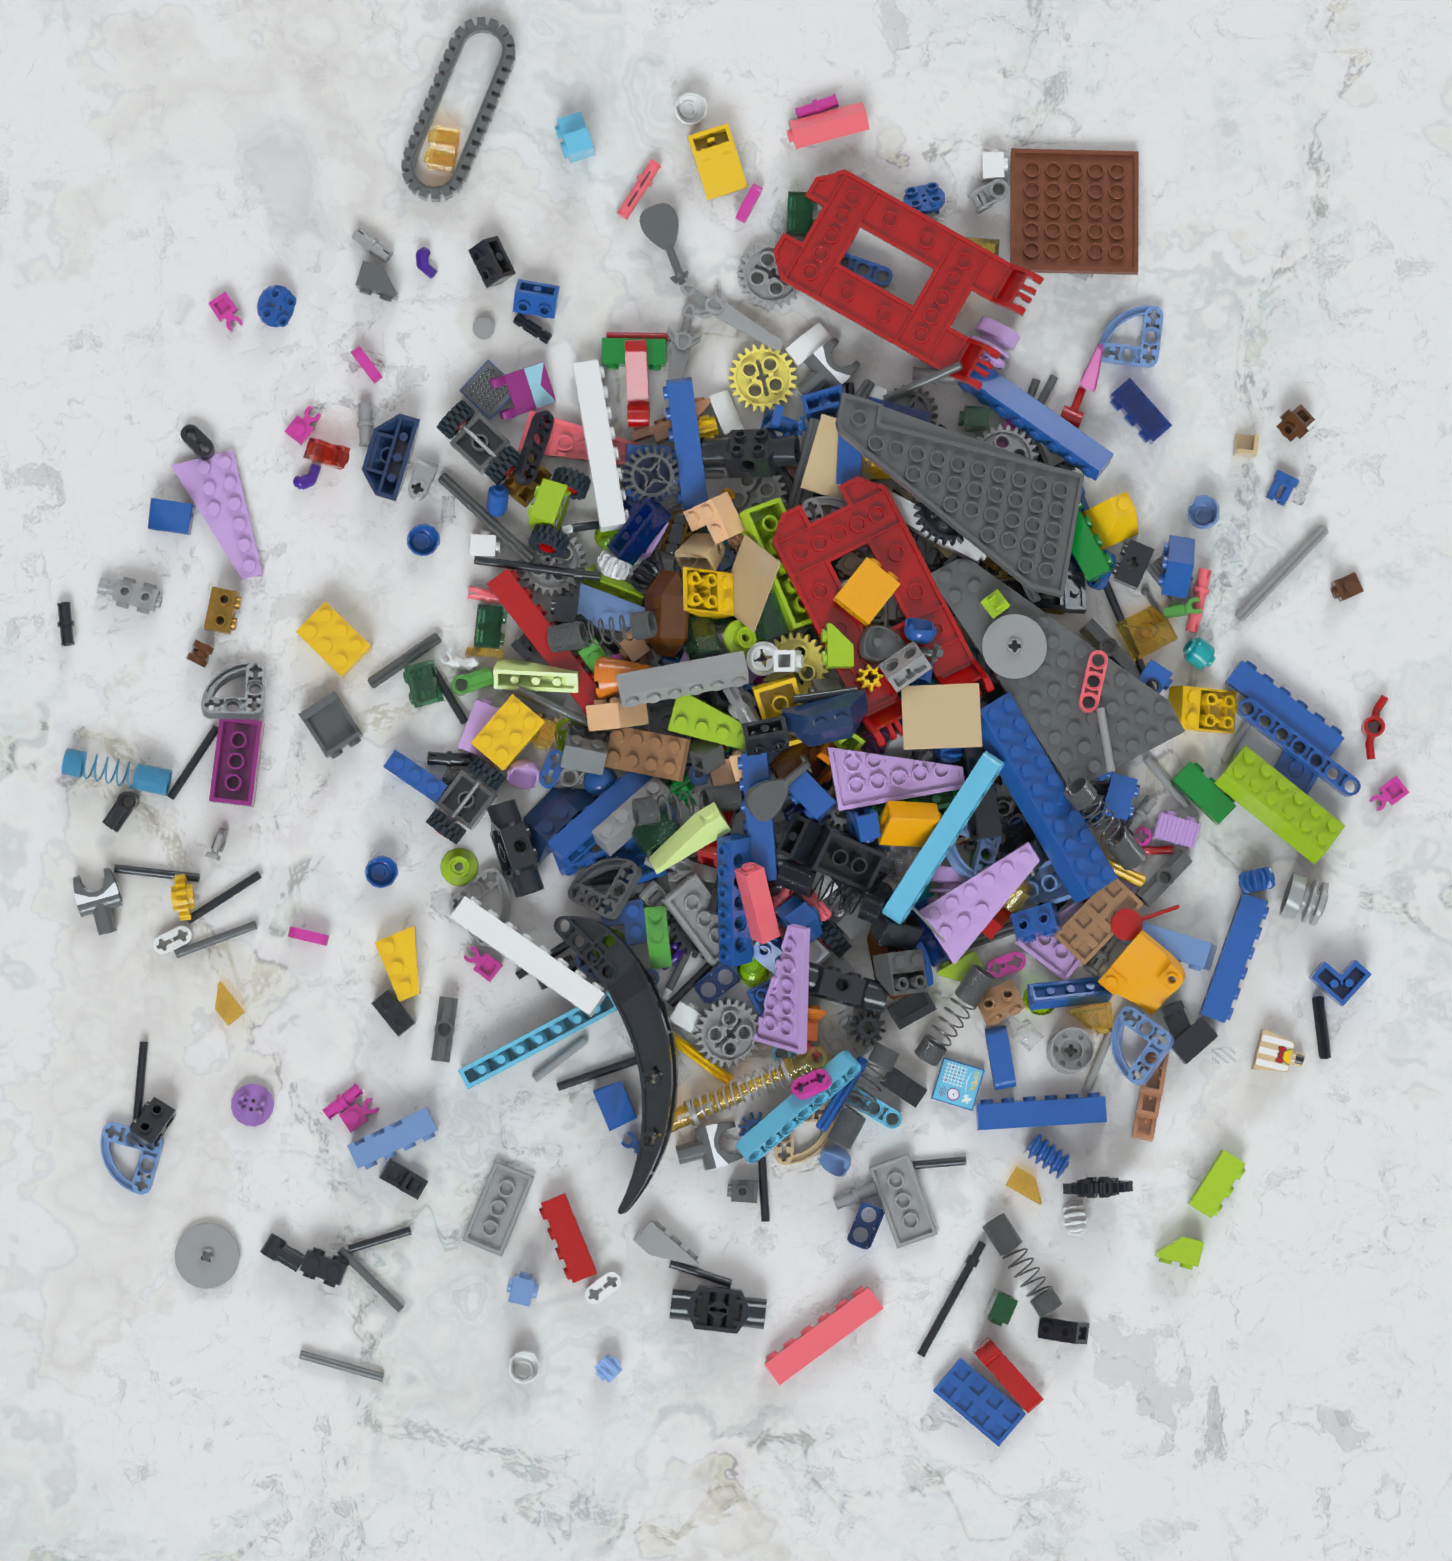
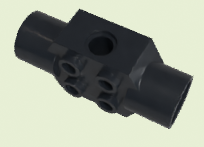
M774 429L731 430L725 437L704 438L702 444L704 467H724L730 478L772 477L781 466H798L800 462L801 450L798 436H777Z
M512 799L488 807L487 811L491 820L490 836L503 876L512 884L515 897L519 898L545 889L537 867L536 859H538V854L535 847L531 845V833L522 821L516 800Z
M809 962L808 994L850 1007L882 1013L888 992L879 981L866 977L862 979L861 974L855 972L844 974L840 972V968L833 966L823 968V965ZM837 981L842 983V991L838 990L836 986Z
M700 1284L695 1291L673 1289L669 1319L691 1321L694 1329L734 1334H737L742 1327L764 1329L767 1299L745 1297L742 1289Z

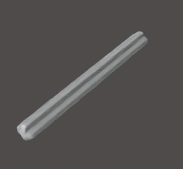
M1320 525L1235 613L1238 620L1241 622L1245 621L1329 533L1324 525Z

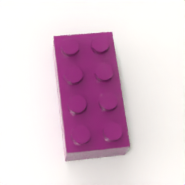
M219 719L209 796L210 802L254 807L265 726L263 721Z

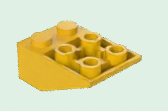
M728 123L687 136L707 201L748 188Z
M683 567L684 610L699 617L710 619L734 616L733 573Z
M1169 686L1168 701L1185 731L1234 734L1237 692L1191 686Z

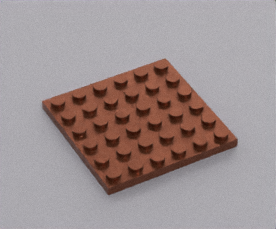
M1011 148L1010 263L1035 273L1138 275L1139 151Z

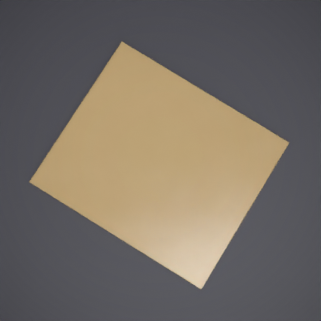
M822 414L800 488L844 500L838 488L840 484H836L838 431L835 425L836 418ZM862 455L861 477L870 481L872 473L869 472L872 462L870 460L866 461L865 456Z
M745 534L730 572L733 573L734 617L755 633L781 562Z
M979 683L906 686L901 689L904 750L982 747Z

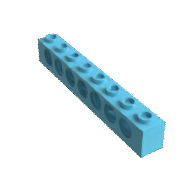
M604 992L606 997L592 1017L576 1007L459 1069L458 1072L467 1089L480 1084L617 1011L609 992Z

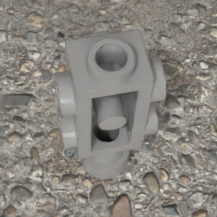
M101 577L97 588V594L104 596L106 594L112 595V600L116 601V606L128 609L129 605L137 607V612L148 615L150 611L155 612L156 608H160L163 596H160V591L156 589V585L144 582V586L135 584L136 580L124 577L123 580L117 579V583L110 582V579ZM128 588L129 593L125 596L122 595L121 590ZM143 594H149L150 598L148 601L142 600Z

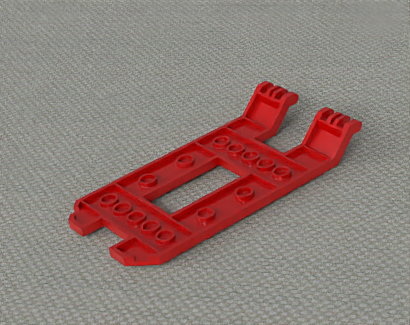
M846 169L816 177L805 197L823 208L803 242H800L783 233L773 250L781 281L937 370L960 361L963 369L948 376L980 390L983 385L982 382L971 378L970 375L975 371L982 377H988L989 373L976 366L977 363L992 370L993 364L981 359V356L985 352L992 358L998 359L1001 352L951 328L953 322L971 291L993 304L1023 316L1026 311L1025 308L1013 303V301L1018 297L1028 304L1031 303L1032 298L1020 292V289L1035 296L1037 291L1025 285L1024 282L1028 278L1034 283L1041 285L1044 278L1033 271L1006 261ZM860 229L865 230L933 269L914 305L907 303L840 265Z
M859 476L839 485L838 488L847 506L810 523L801 504L781 514L771 544L820 640L821 629H824L827 623H832L853 644L854 667L851 669H835L845 688L856 686L857 691L861 690V682L856 681L857 678L861 677L858 670H865L867 664L870 665L871 669H874L879 664L866 662L861 658L859 654V640L864 628L860 621L833 601V598L843 586L830 562L867 544L874 559L882 565L880 568L886 573L890 571L898 577L900 585L893 593V596L904 618L929 620L933 622L934 629L935 626L937 627L936 637L932 642L917 644V646L927 649H933L934 643L942 646L941 650H944L943 657H939L936 662L932 663V673L938 684H971L980 679L986 692L989 693L995 690L989 676L971 653L886 485L874 483ZM905 621L889 628L899 635L906 645L911 643L904 634ZM926 657V659L929 662H931V658ZM879 667L877 672L883 675L878 680L881 686H874L872 692L869 691L868 687L864 688L868 711L862 722L873 735L878 746L881 747L886 744V740L879 731L880 729L885 727L890 739L895 740L897 735L891 724L893 723L900 736H903V727L898 721L902 719V700ZM868 673L865 680H869L871 683L874 680V676L871 677Z

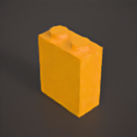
M868 557L864 559L833 598V601L865 626L869 625L900 585L896 575L890 571L886 573L880 568L882 565L876 559H869Z
M887 801L879 819L881 837L878 838L879 845L923 847L942 818L941 813L938 811L937 803Z

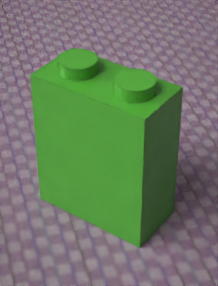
M666 906L644 908L651 969L672 967Z

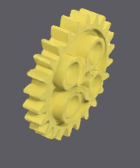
M763 343L760 349H757L753 344L751 352L744 348L746 354L744 356L738 353L737 356L740 360L732 361L736 368H729V371L734 375L728 377V380L734 381V383L729 385V389H736L732 396H740L738 404L745 401V409L752 405L753 412L756 411L757 407H760L761 413H764L765 407H768L770 410L773 405H780V401L787 403L788 401L785 396H793L789 389L796 388V385L791 383V381L797 380V376L791 375V373L796 371V368H789L793 361L785 360L787 353L779 355L780 350L774 352L770 347L765 349ZM757 360L761 363L764 377L768 376L766 378V387L769 396L764 394L762 381L757 380L759 378ZM771 360L775 362L776 367L773 370H767L764 367V363ZM752 366L756 371L754 375L747 376L743 372L744 368ZM772 381H779L782 387L780 390L774 391L769 385ZM757 386L760 388L761 393L758 396H752L749 393V389Z
M790 632L789 639L786 635H781V642L778 639H774L777 649L799 650L803 647L805 649L804 667L801 668V672H773L765 677L763 681L768 682L793 674L799 693H808V688H811L812 679L826 678L824 673L831 672L825 669V664H822L821 651L824 646H816L818 639H813L810 642L811 635H806L804 639L803 633L799 632L796 637L794 633ZM763 654L768 659L772 658V656L770 657ZM809 667L813 669V676L810 679L805 675ZM800 678H801V679L803 680V682H804L803 685L800 684V682H801V681H800Z

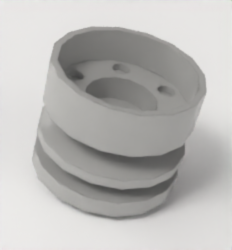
M1292 873L1282 899L1280 915L1294 919L1298 912L1301 911V922L1305 923L1310 914L1309 924L1316 926L1327 904L1329 883L1322 882L1319 890H1317L1318 880L1314 879L1310 887H1307V876Z
M1076 1027L1065 1028L1054 1034L1048 1041L1046 1048L1047 1059L1050 1065L1058 1072L1064 1074L1077 1073L1087 1068L1093 1061L1096 1052L1092 1037L1083 1029ZM1069 1046H1071V1050H1074V1054H1071L1070 1057H1068V1053L1064 1052V1049H1067Z

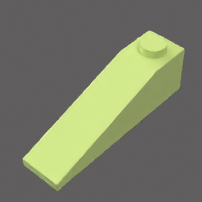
M498 659L493 668L494 689L518 690L519 686L530 691L579 692L577 671L515 659Z
M715 802L696 812L649 857L656 874L715 841L717 837H721L731 831L725 817Z

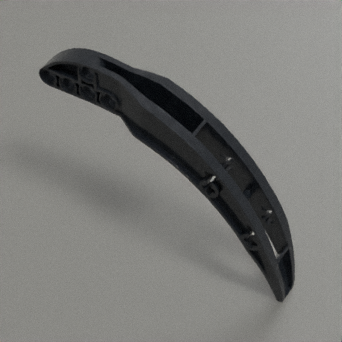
M560 916L554 921V930L591 968L607 988L627 1029L637 1060L642 1093V1123L633 1174L618 1208V1213L624 1214L634 1206L653 1178L666 1151L673 1128L678 1095V1059L673 1028L657 985L640 959L619 934L604 923L591 918ZM563 920H567L570 924L566 932L562 931L560 927ZM579 935L583 936L585 940L581 947H578L575 943V939ZM609 935L613 936L615 940L612 947H608L605 944V939ZM594 950L599 953V960L595 963L590 959V954ZM608 966H612L614 969V975L611 978L605 975V969ZM652 1136H657V1137L654 1139V1143H655V1144L653 1145V1144L651 1143V1142L653 1141Z

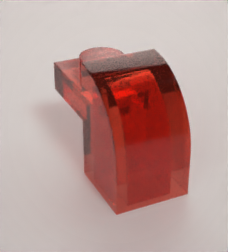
M309 438L303 458L327 467L342 470L349 461L351 448L334 445L321 439Z

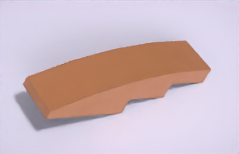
M1149 1052L1146 1055V1062L1152 1064L1156 1061V1054ZM1169 1054L1164 1057L1148 1082L1140 1086L1131 1138L1149 1142L1154 1140Z

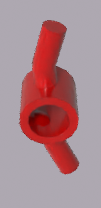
M1078 387L1071 407L1064 405L1060 415L1076 428H1079L1084 416V412L1079 411L1086 392L1082 387Z
M1384 695L1380 696L1373 707L1371 717L1366 718L1361 724V731L1366 736L1367 760L1376 759L1374 740L1375 737L1380 736L1385 730V723L1380 718L1381 710L1388 701V698ZM1375 721L1378 723L1379 727L1376 734L1368 730V722Z

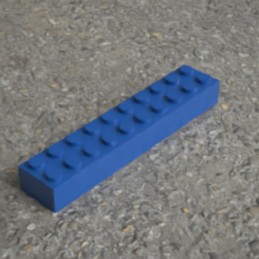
M1010 692L980 708L982 745L985 751L1004 762L999 775L1074 903L1089 898L1118 878L1085 820L1082 818L1081 813L1065 797L1064 792L1066 788Z

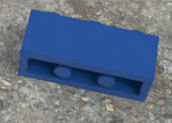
M396 749L383 766L435 803L439 801L449 787Z

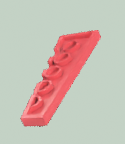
M529 412L518 452L522 451L532 418L537 412ZM554 418V425L544 456L588 461L582 426ZM536 433L534 438L536 443L539 444L540 437ZM615 436V439L612 440L613 448L617 447L619 460H615L616 465L624 466L625 444H644Z

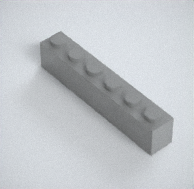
M739 651L617 674L616 681L623 708L635 707L644 703H656L665 699H677L686 695H698L707 691H719L723 688L741 687L744 684H749V676L744 652Z

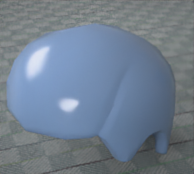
M1208 495L1197 496L1188 507V519L1198 529L1213 527L1220 517L1218 503Z
M831 1144L826 1146L820 1153L819 1164L827 1172L837 1177L846 1175L851 1166V1157L846 1149Z

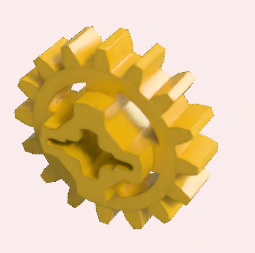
M185 874L175 875V886H171L173 911H179L180 921L191 920V909H195L193 885L187 884Z

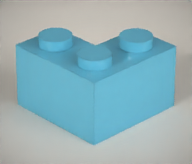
M581 111L557 119L558 125L554 127L558 139H563V142H560L564 158L569 157L570 163L595 155Z

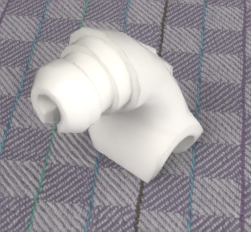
M454 647L447 648L440 655L442 663L464 671H473L480 662L476 656L465 659L460 658L456 655Z

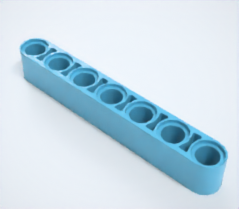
M774 1046L772 1049V1057L775 1061L780 1060L775 1055V1051L778 1047ZM787 1050L788 1054L785 1060L790 1069L800 1076L823 1067L803 1054ZM797 1058L805 1060L806 1066L803 1070L795 1069L794 1061ZM854 1086L852 1091L860 1092L861 1096L873 1099L857 1086ZM849 1096L845 1101L846 1103H850L858 1107L868 1109L860 1102L852 1103L849 1099ZM861 1098V1101L867 1106L872 1102ZM877 1098L875 1102L879 1104L880 1109L876 1114L856 1108L890 1129L899 1127L902 1122V1116L897 1110ZM889 1113L897 1114L898 1121L896 1124L889 1125L887 1123L886 1117Z
M847 1050L837 1054L821 1068L826 1070L832 1078V1084L827 1090L804 1100L798 1099L792 1093L740 1138L736 1144V1149L748 1163L753 1164L759 1161L854 1079L862 1068L859 1062ZM823 1076L820 1077L819 1083H822V1082H823V1081H822V1079L824 1078ZM802 1085V1086L800 1087V1088H801L800 1092L803 1091L804 1085Z

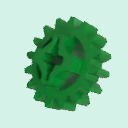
M685 771L683 782L665 780L671 792L679 797L681 791L686 792L689 796L691 790L694 789ZM682 793L680 801L683 800L687 808H689L688 799L686 795ZM691 794V804L693 806L697 803Z

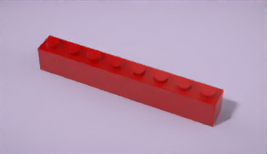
M507 568L488 582V587L548 666L578 672L579 692L570 693V695L587 716L586 706L594 705V700H601L598 698L595 689L598 688L595 685L598 682L594 681L592 672L587 674L583 669L585 663L579 655L574 657L570 650L553 653L550 650L547 641V629L549 626L555 625L554 622H548L545 619L544 615L547 614L540 604L535 605L531 598L534 596L527 587L522 588L518 583L521 580L514 570L509 571Z

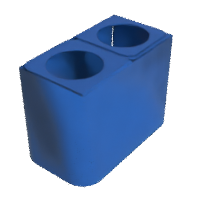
M151 498L148 529L190 535L196 505Z
M721 964L698 981L694 989L704 1003L711 1004L742 979L732 966ZM724 969L731 971L733 974L732 982L727 985L720 983L718 980L719 972ZM706 982L713 983L716 987V992L712 997H705L701 993V987Z
M622 1081L593 1090L609 1131L637 1118Z
M862 1202L855 1218L856 1221L854 1220L847 1237L848 1242L859 1248L869 1249L885 1214L883 1209ZM867 1207L873 1208L876 1211L875 1220L865 1222L861 1217L863 1209ZM858 1227H863L868 1232V1238L864 1242H857L853 1238V1232Z

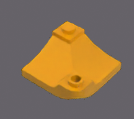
M1141 930L1103 973L1098 983L1113 995L1117 994L1130 1000L1152 1016L1170 995L1181 986L1185 980V971L1180 962L1144 930Z

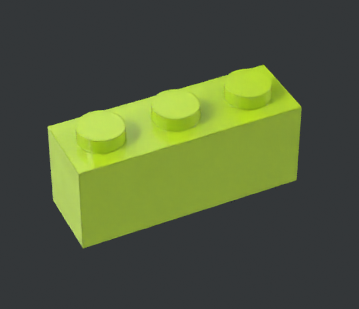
M1221 1149L1187 1204L1209 1218H1212L1213 1215L1217 1216L1223 1207L1221 1202L1224 1197L1229 1198L1234 1190L1232 1186L1236 1179L1240 1180L1246 1170L1243 1168L1245 1163Z

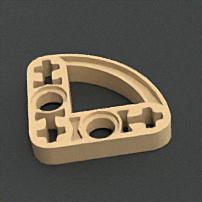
M826 1102L818 1110H824L825 1106H828L829 1103ZM814 1112L804 1122H818L822 1114H818L819 1118L814 1119ZM836 1117L828 1130L823 1132L810 1148L795 1155L793 1130L788 1139L780 1142H791L790 1147L786 1146V1152L790 1153V1157H787L786 1161H782V1158L778 1157V1153L782 1152V1146L777 1147L776 1145L774 1147L776 1161L782 1165L796 1164L817 1154L828 1142L827 1136L836 1121Z

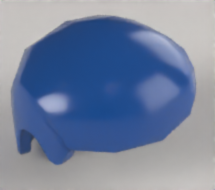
M428 524L414 526L406 539L408 548L413 554L419 556H427L434 553L440 545L438 531Z
M920 618L905 619L904 634L911 642L915 641L916 644H926L932 642L936 637L937 627L933 628L932 621Z
M604 767L603 775L586 772L583 785L591 796L598 797L603 791H607L614 784L617 776L611 768Z
M383 855L372 858L365 867V877L374 887H388L393 884L398 876L397 864L391 858Z

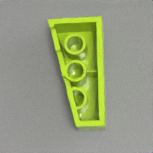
M686 695L675 699L668 731L746 750L743 741L742 725L739 719L734 718L721 709L713 707V705L695 695Z

